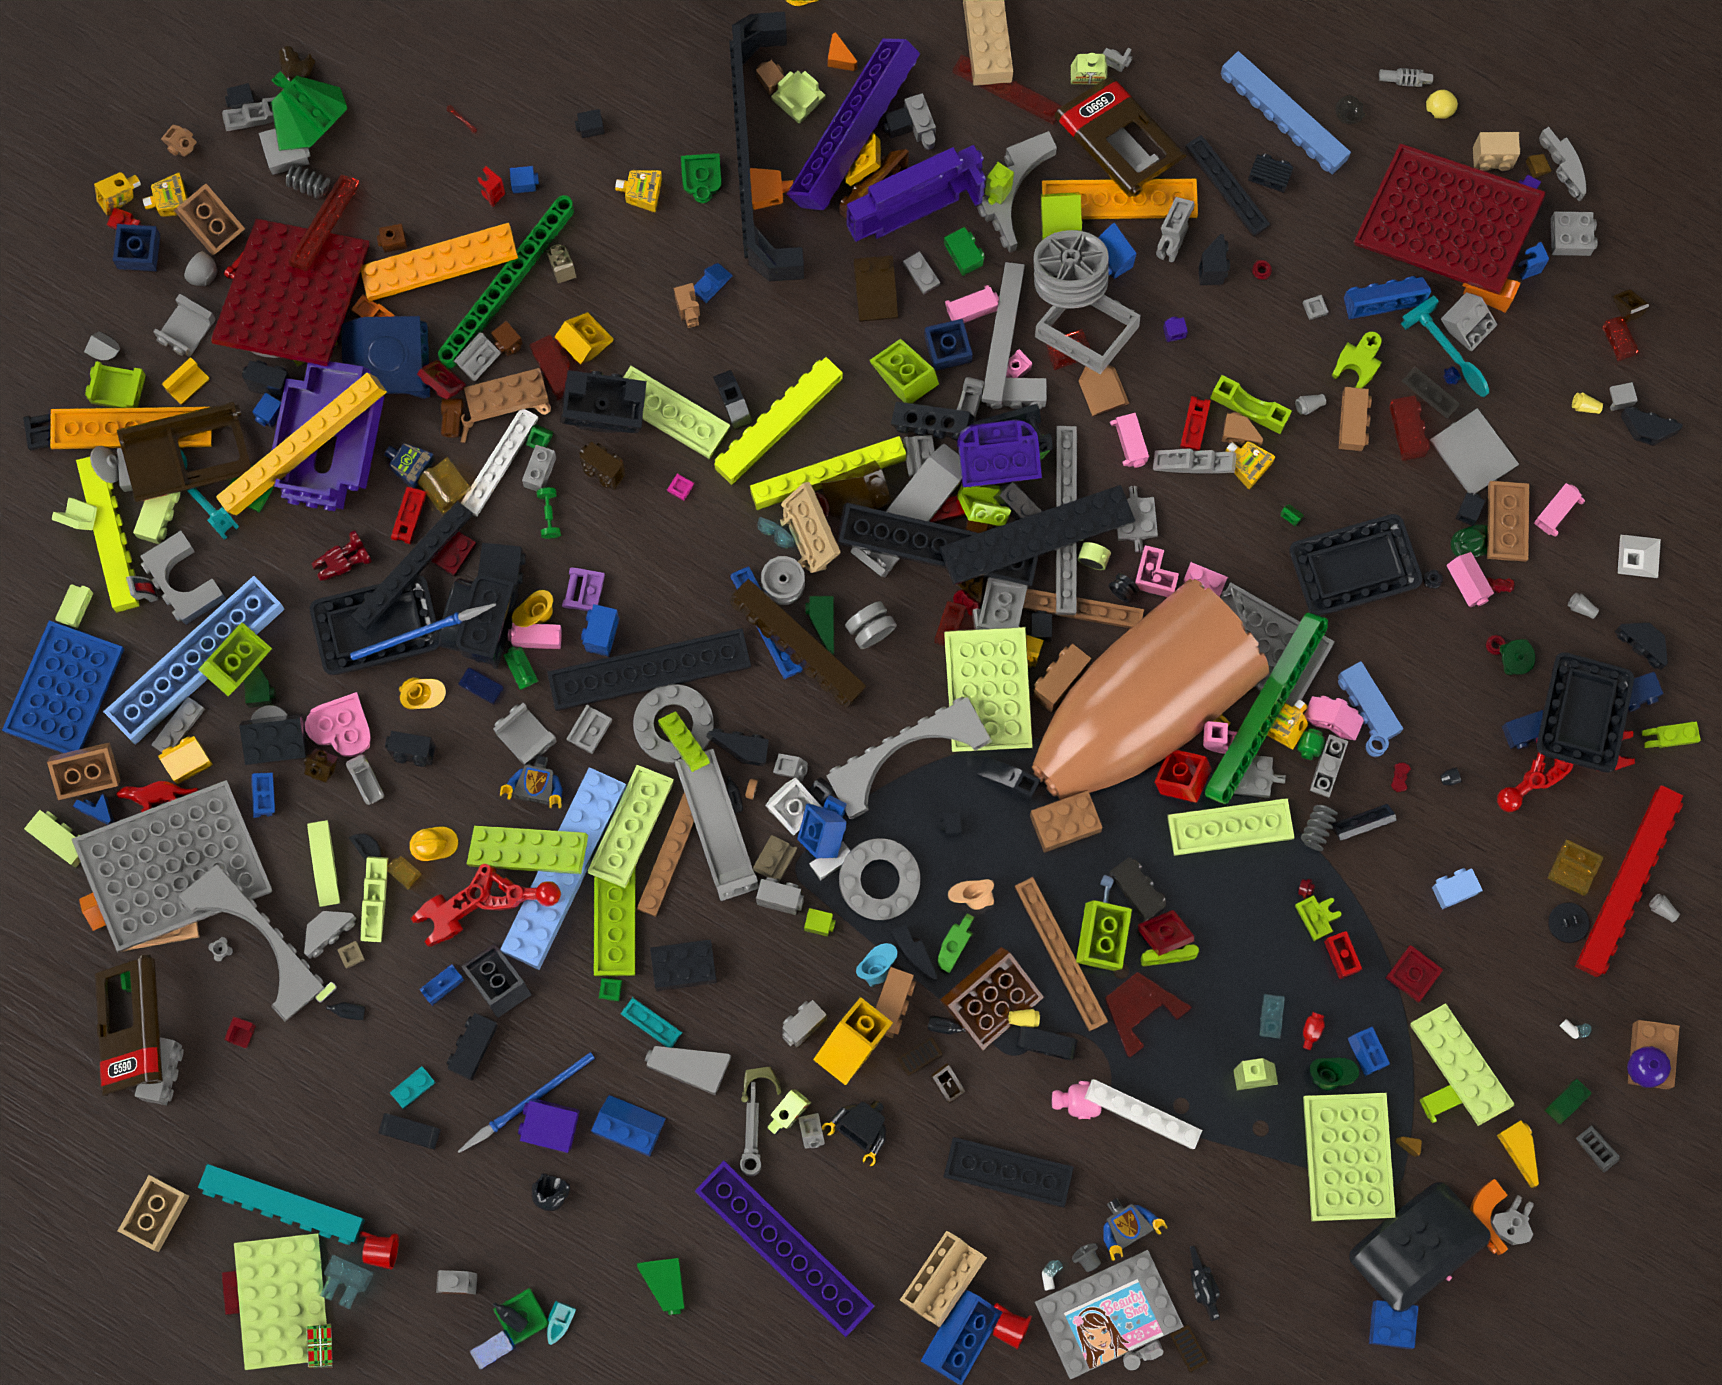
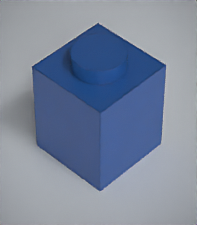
M533 166L510 168L513 194L536 191L539 177L538 172L534 173Z
M265 393L252 411L255 421L262 426L267 424L272 428L279 417L281 402Z

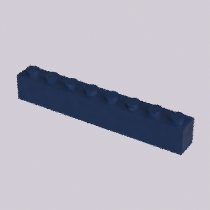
M1655 672L1634 678L1628 708L1629 712L1640 708V705L1646 702L1647 705L1654 704L1663 695ZM1543 710L1506 722L1502 726L1510 749L1517 747V750L1528 747V743L1536 742Z

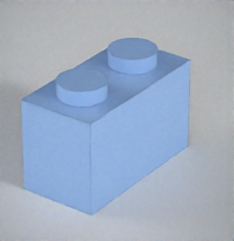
M1465 868L1454 872L1455 876L1451 878L1444 876L1436 880L1437 884L1432 889L1442 910L1483 891L1473 869L1466 871Z

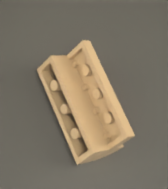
M946 1231L900 1301L929 1322L941 1327L987 1257L968 1246L957 1236Z

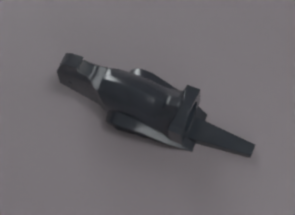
M1191 1246L1190 1252L1194 1269H1190L1196 1300L1206 1308L1211 1322L1219 1320L1220 1316L1216 1306L1217 1298L1220 1296L1218 1286L1211 1274L1210 1267L1202 1266L1195 1247Z

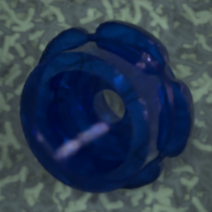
M1453 366L1449 369H1444L1445 374L1443 377L1448 384L1456 385L1461 379L1458 370Z

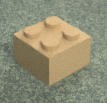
M1480 132L1473 146L1474 168L1481 171L1491 169L1507 171L1512 169L1520 155L1519 132Z

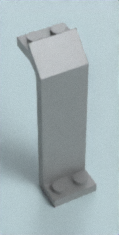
M945 443L942 444L928 457L886 512L929 522L962 482L959 454ZM852 548L850 551L883 578L888 575L900 559L857 548Z
M709 749L704 752L709 758L710 764L694 772H691L683 759L676 760L674 763L719 898L723 901L759 889L714 750Z

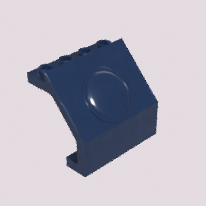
M420 316L361 317L342 324V363L363 366L371 370L370 374L376 376L387 391L385 394L407 393L423 399L430 397V385L425 384L417 375L422 367L429 364L428 326L426 322L420 320Z

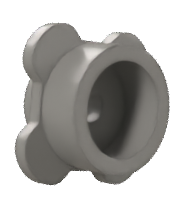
M224 937L209 945V950L214 954L216 961H221L223 957L230 956L233 953V949L228 946L227 939Z

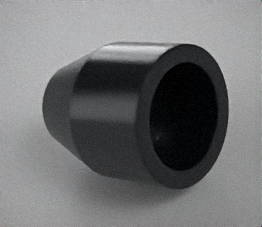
M1457 767L1449 769L1440 775L1443 785L1452 786L1462 782Z

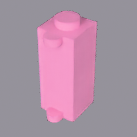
M987 285L984 286V290L952 302L949 300L945 301L951 321L963 319V322L966 323L997 311L999 302L997 293H993L991 287Z
M1136 413L1117 417L1116 420L1111 421V426H1116L1126 460L1123 461V466H1134L1137 468L1145 465L1149 455Z
M1566 483L1534 524L1548 535L1552 534L1556 537L1558 531L1555 528L1575 503L1578 502L1582 505L1585 502L1581 497L1582 494L1579 493L1575 486Z
M1472 552L1460 555L1446 565L1468 606L1473 607L1476 604L1481 606L1489 601L1488 597L1493 595L1494 592Z
M512 623V629L508 630V641H511L513 647L561 649L562 629L560 625L533 624L528 627H518Z

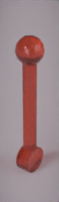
M452 105L446 107L447 112L453 113L473 133L477 132V129L460 116Z

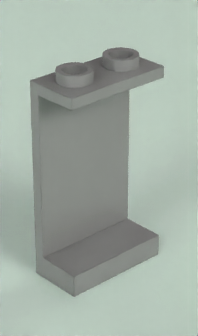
M1124 128L1106 138L1137 173H1142L1159 162V158L1155 154L1149 156Z

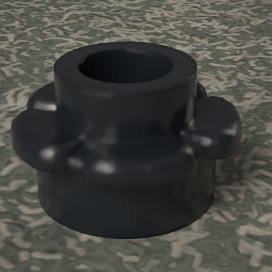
M1430 570V572H1426L1423 576L1424 584L1428 588L1436 589L1443 582V576L1437 570Z

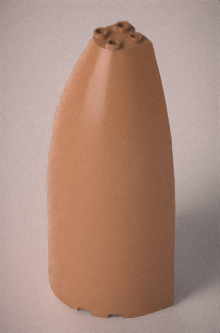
M1189 579L1116 640L1092 663L1069 690L1043 736L1032 766L1034 776L1041 779L1040 782L1045 781L1048 786L1046 787L1047 790L1054 797L1057 795L1062 800L1085 791L1091 793L1113 786L1142 773L1192 740L1204 729L1205 723L1208 721L1213 722L1269 674L1267 659L1263 652L1259 654L1260 650L1257 647L1259 644L1250 632L1246 634L1245 628L1242 625L1243 622L1210 588L1205 590L1200 581Z

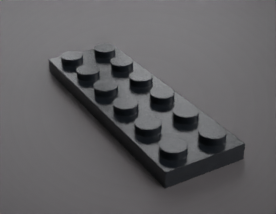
M953 1137L943 1178L1064 1208L1074 1167Z

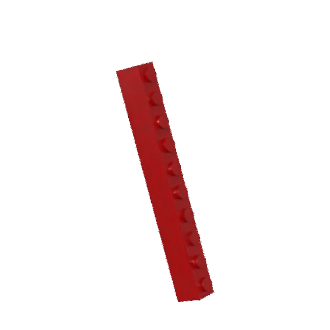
M1662 785L1656 789L1575 967L1595 977L1607 972L1610 965L1607 961L1610 955L1613 956L1618 948V945H1616L1618 937L1622 938L1626 931L1624 924L1626 920L1631 919L1635 909L1632 908L1634 902H1638L1642 896L1643 891H1640L1643 884H1647L1651 876L1648 872L1651 866L1654 867L1658 861L1659 856L1656 854L1659 848L1662 849L1667 841L1665 837L1667 830L1671 831L1675 824L1673 817L1675 813L1680 812L1683 806V802H1681L1683 795Z

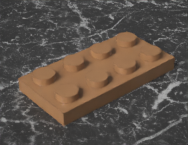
M540 368L464 387L472 422L549 403Z
M1490 481L1488 483L1487 559L1526 562L1528 560L1529 484Z

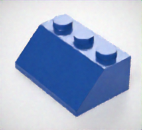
M609 1095L599 1111L591 1131L593 1134L650 1157L666 1118Z

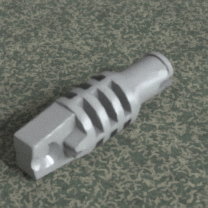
M1399 68L1397 71L1380 69L1379 81L1396 82L1400 86L1422 87V84H1432L1433 74L1423 73V70Z

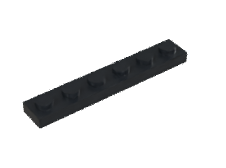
M1200 135L1186 144L1185 148L1252 236L1254 237L1268 228L1270 223L1205 138Z

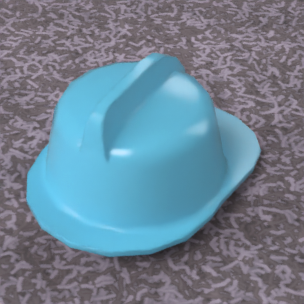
M888 943L874 947L857 966V976L865 979L871 987L885 982L890 966L897 958L896 947Z

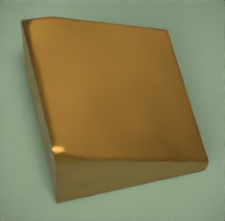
M1544 154L1529 156L1526 160L1533 178L1552 171Z
M1399 1137L1396 1139V1143L1412 1156H1420L1421 1139Z

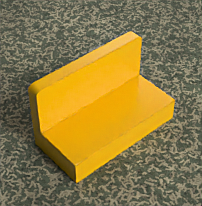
M190 357L162 385L180 405H183L209 381V377Z

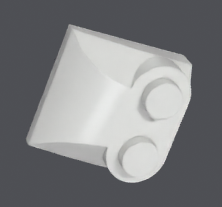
M796 778L783 785L765 805L792 835H795L800 830L806 804L822 807Z

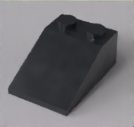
M495 943L461 966L497 1018L531 996L525 982Z

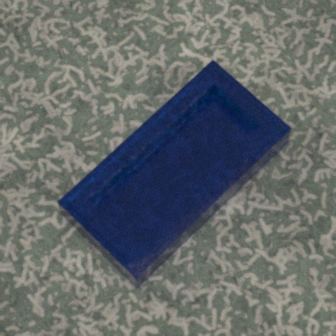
M469 667L458 683L460 687L491 704L495 703L503 689V686Z
M503 1330L471 1350L470 1353L481 1370L516 1347L507 1330Z

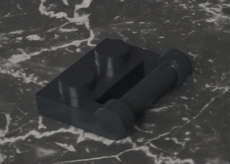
M51 414L23 417L28 449L32 451L50 447L51 425L33 429L32 425L51 422Z

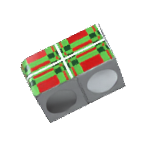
M331 1324L307 1326L308 1368H333Z

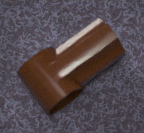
M442 398L441 414L443 418L441 435L447 438L459 437L460 417L463 414V399L449 398L446 400Z

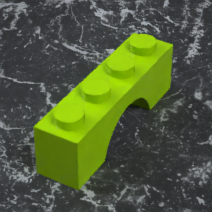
M1221 375L1210 398L1278 434H1281L1292 410L1276 402H1265L1251 396L1242 389L1239 383Z

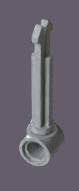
M751 1082V1103H747L745 1149L740 1161L741 1170L746 1176H755L761 1170L760 1155L757 1149L759 1103H755V1082ZM748 1160H754L757 1163L754 1170H747L745 1168V1163Z

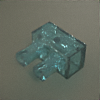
M332 1255L324 1272L328 1279L320 1296L332 1301L339 1283L342 1284L343 1282L347 1288L338 1304L351 1309L357 1293L366 1291L374 1273Z

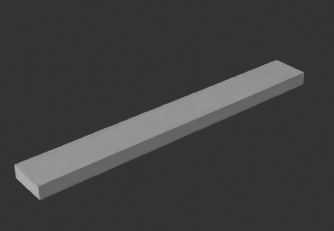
M1005 262L982 402L1002 404L1025 268L1024 264Z

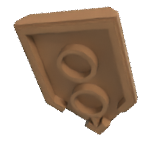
M1108 365L1099 374L1085 366L1078 382L1092 417L1129 404L1114 367Z

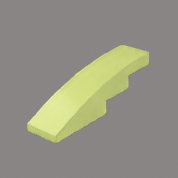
M328 820L308 823L319 906L339 904L338 879Z
M367 857L364 900L362 901L361 941L382 942L388 858Z

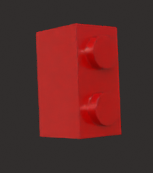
M1347 931L1331 936L1324 941L1339 979L1358 973L1362 969Z

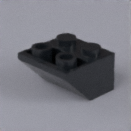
M1220 234L1202 253L1198 266L1200 285H1220L1228 277L1230 260L1226 259L1228 241H1225L1224 234Z

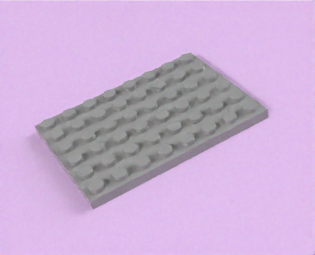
M227 780L72 839L117 953L220 913V911L204 910L195 911L190 914L178 900L179 894L216 864L220 868L223 866L229 872L230 876L228 878L233 883L237 882L244 890L242 894L246 898L250 897L253 900L272 892Z

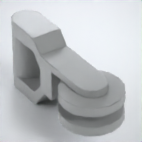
M1154 1340L1136 1352L1126 1353L1123 1356V1363L1126 1369L1136 1370L1140 1366L1141 1358L1144 1361L1154 1360L1163 1355L1160 1341Z

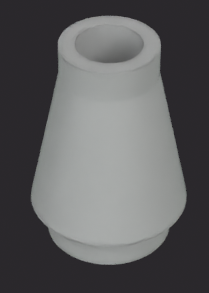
M1323 394L1300 396L1295 401L1296 409L1300 415H1307L1326 405V398Z
M1575 593L1568 603L1571 611L1592 619L1599 612V609L1583 594Z
M1657 894L1649 903L1651 911L1670 920L1672 923L1680 915L1665 895Z

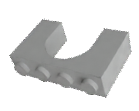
M179 531L140 557L144 561L141 563V566L147 574L151 572L154 578L151 581L157 590L161 588L164 592L162 598L168 606L172 604L175 610L172 613L177 621L182 620L187 625L225 601L226 598L213 579L190 592H178L170 587L169 574L171 569L178 562L195 552L182 531Z

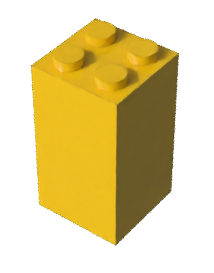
M860 997L839 1022L813 1060L846 1085L867 1060L893 1022Z

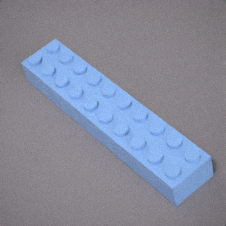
M253 576L103 712L136 745L177 708L187 696L189 697L208 679L198 669L241 622L257 635L284 610L282 604Z
M590 767L588 768L558 830L588 834L582 873L538 871L531 888H537L542 882L552 881L560 888V900L550 907L542 906L537 900H525L500 949L503 954L540 970L626 789L625 783Z

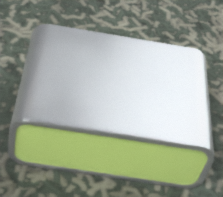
M330 982L315 998L322 1003L337 989V986Z

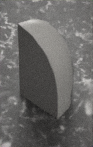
M99 331L91 335L84 352L99 360H109L117 355L120 347L115 340Z

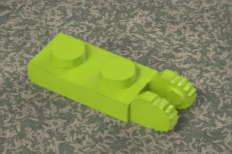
M1697 722L1661 726L1642 731V736L1657 735L1658 738L1655 741L1645 742V748H1663L1701 741Z
M1188 944L1183 949H1175L1161 956H1158L1153 949L1147 950L1141 956V965L1150 966L1190 961V959L1193 960L1197 957L1199 949L1195 944Z

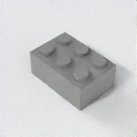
M160 1037L163 1082L137 1085L135 1097L142 1101L167 1106L168 1101H171L173 1097V1089L171 1088L173 1081L177 1080L179 1070L176 1068L178 1061L182 1060L184 1049L175 1040Z

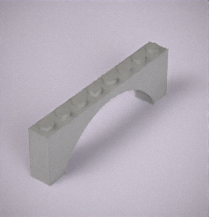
M960 697L952 702L954 705L935 711L936 715L920 719L917 722L918 725L902 729L900 735L894 738L890 736L882 741L883 744L877 748L872 746L865 750L866 754L860 757L854 756L847 761L848 764L842 767L839 765L830 770V774L826 776L839 800L847 804L845 812L850 819H854L869 811L867 806L868 797L875 775L886 759L902 746L925 738H947L970 745L974 751H977L993 742L968 697Z
M216 864L179 894L178 900L190 914L195 911L204 910L230 913L248 921L265 936L274 951L279 969L278 995L276 1002L272 1004V1008L286 1022L324 988L322 986L324 982L317 974L313 975L309 971L310 966L304 959L300 960L295 955L297 953L295 948L290 943L287 945L282 940L284 937L277 928L273 929L268 924L270 922L269 918L263 912L260 914L255 909L257 907L255 902L250 897L246 898L242 894L244 891L237 882L233 883L228 878L230 876L229 872L223 866L220 868Z

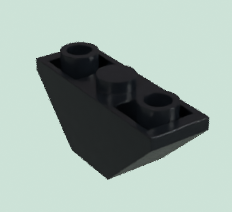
M729 370L713 376L734 430L753 423L732 371Z
M1625 407L1620 416L1634 440L1652 446L1676 435L1683 426V424L1678 423L1675 419H1664L1655 413L1641 412L1636 407Z
M1621 624L1614 631L1622 642H1627L1633 647L1632 649L1636 654L1643 655L1653 668H1658L1661 671L1667 665L1665 635L1652 624Z

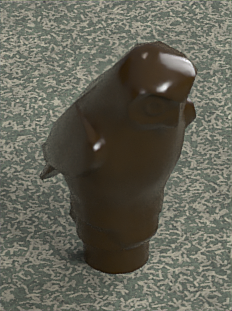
M291 46L282 47L278 54L280 56L279 64L285 77L290 82L296 76L309 79L316 62L311 54H308L306 59L302 61L298 57V53L294 52Z

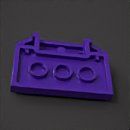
M1008 420L968 426L960 432L957 447H959L963 487L1042 478L1038 435L1030 424L1022 420Z

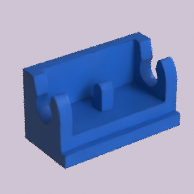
M1542 242L1538 243L1537 246L1527 249L1525 255L1530 254L1529 258L1519 263L1518 267L1527 266L1525 271L1520 274L1522 280L1541 273L1546 266L1549 257Z
M254 773L251 777L253 818H259L261 815L272 816L275 813L273 773Z
M451 964L419 990L429 1003L434 1005L465 980Z
M1373 1027L1348 1038L1365 1076L1390 1065Z

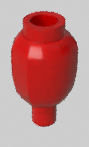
M1312 1012V1015L1306 1019L1303 1029V1037L1305 1039L1303 1048L1311 1050L1313 1043L1321 1037L1325 1026L1323 1015Z

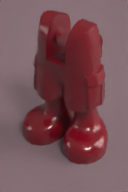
M355 530L350 532V541L341 548L336 545L311 563L314 570L326 565L328 566V568L317 574L320 581L330 579L336 575H342L350 571L351 566L354 564H369L372 562ZM357 551V553L349 558L345 557L347 554Z

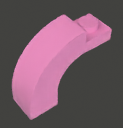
M1208 721L1204 724L1203 746L1210 751L1225 754L1237 732L1229 731L1228 723Z

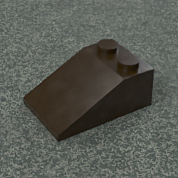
M893 256L854 259L859 322L898 318Z
M876 460L821 481L832 517L842 515L843 506L846 503L872 509H878L892 503L882 469Z

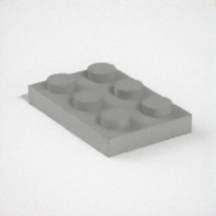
M988 578L977 629L1019 627L1027 585Z

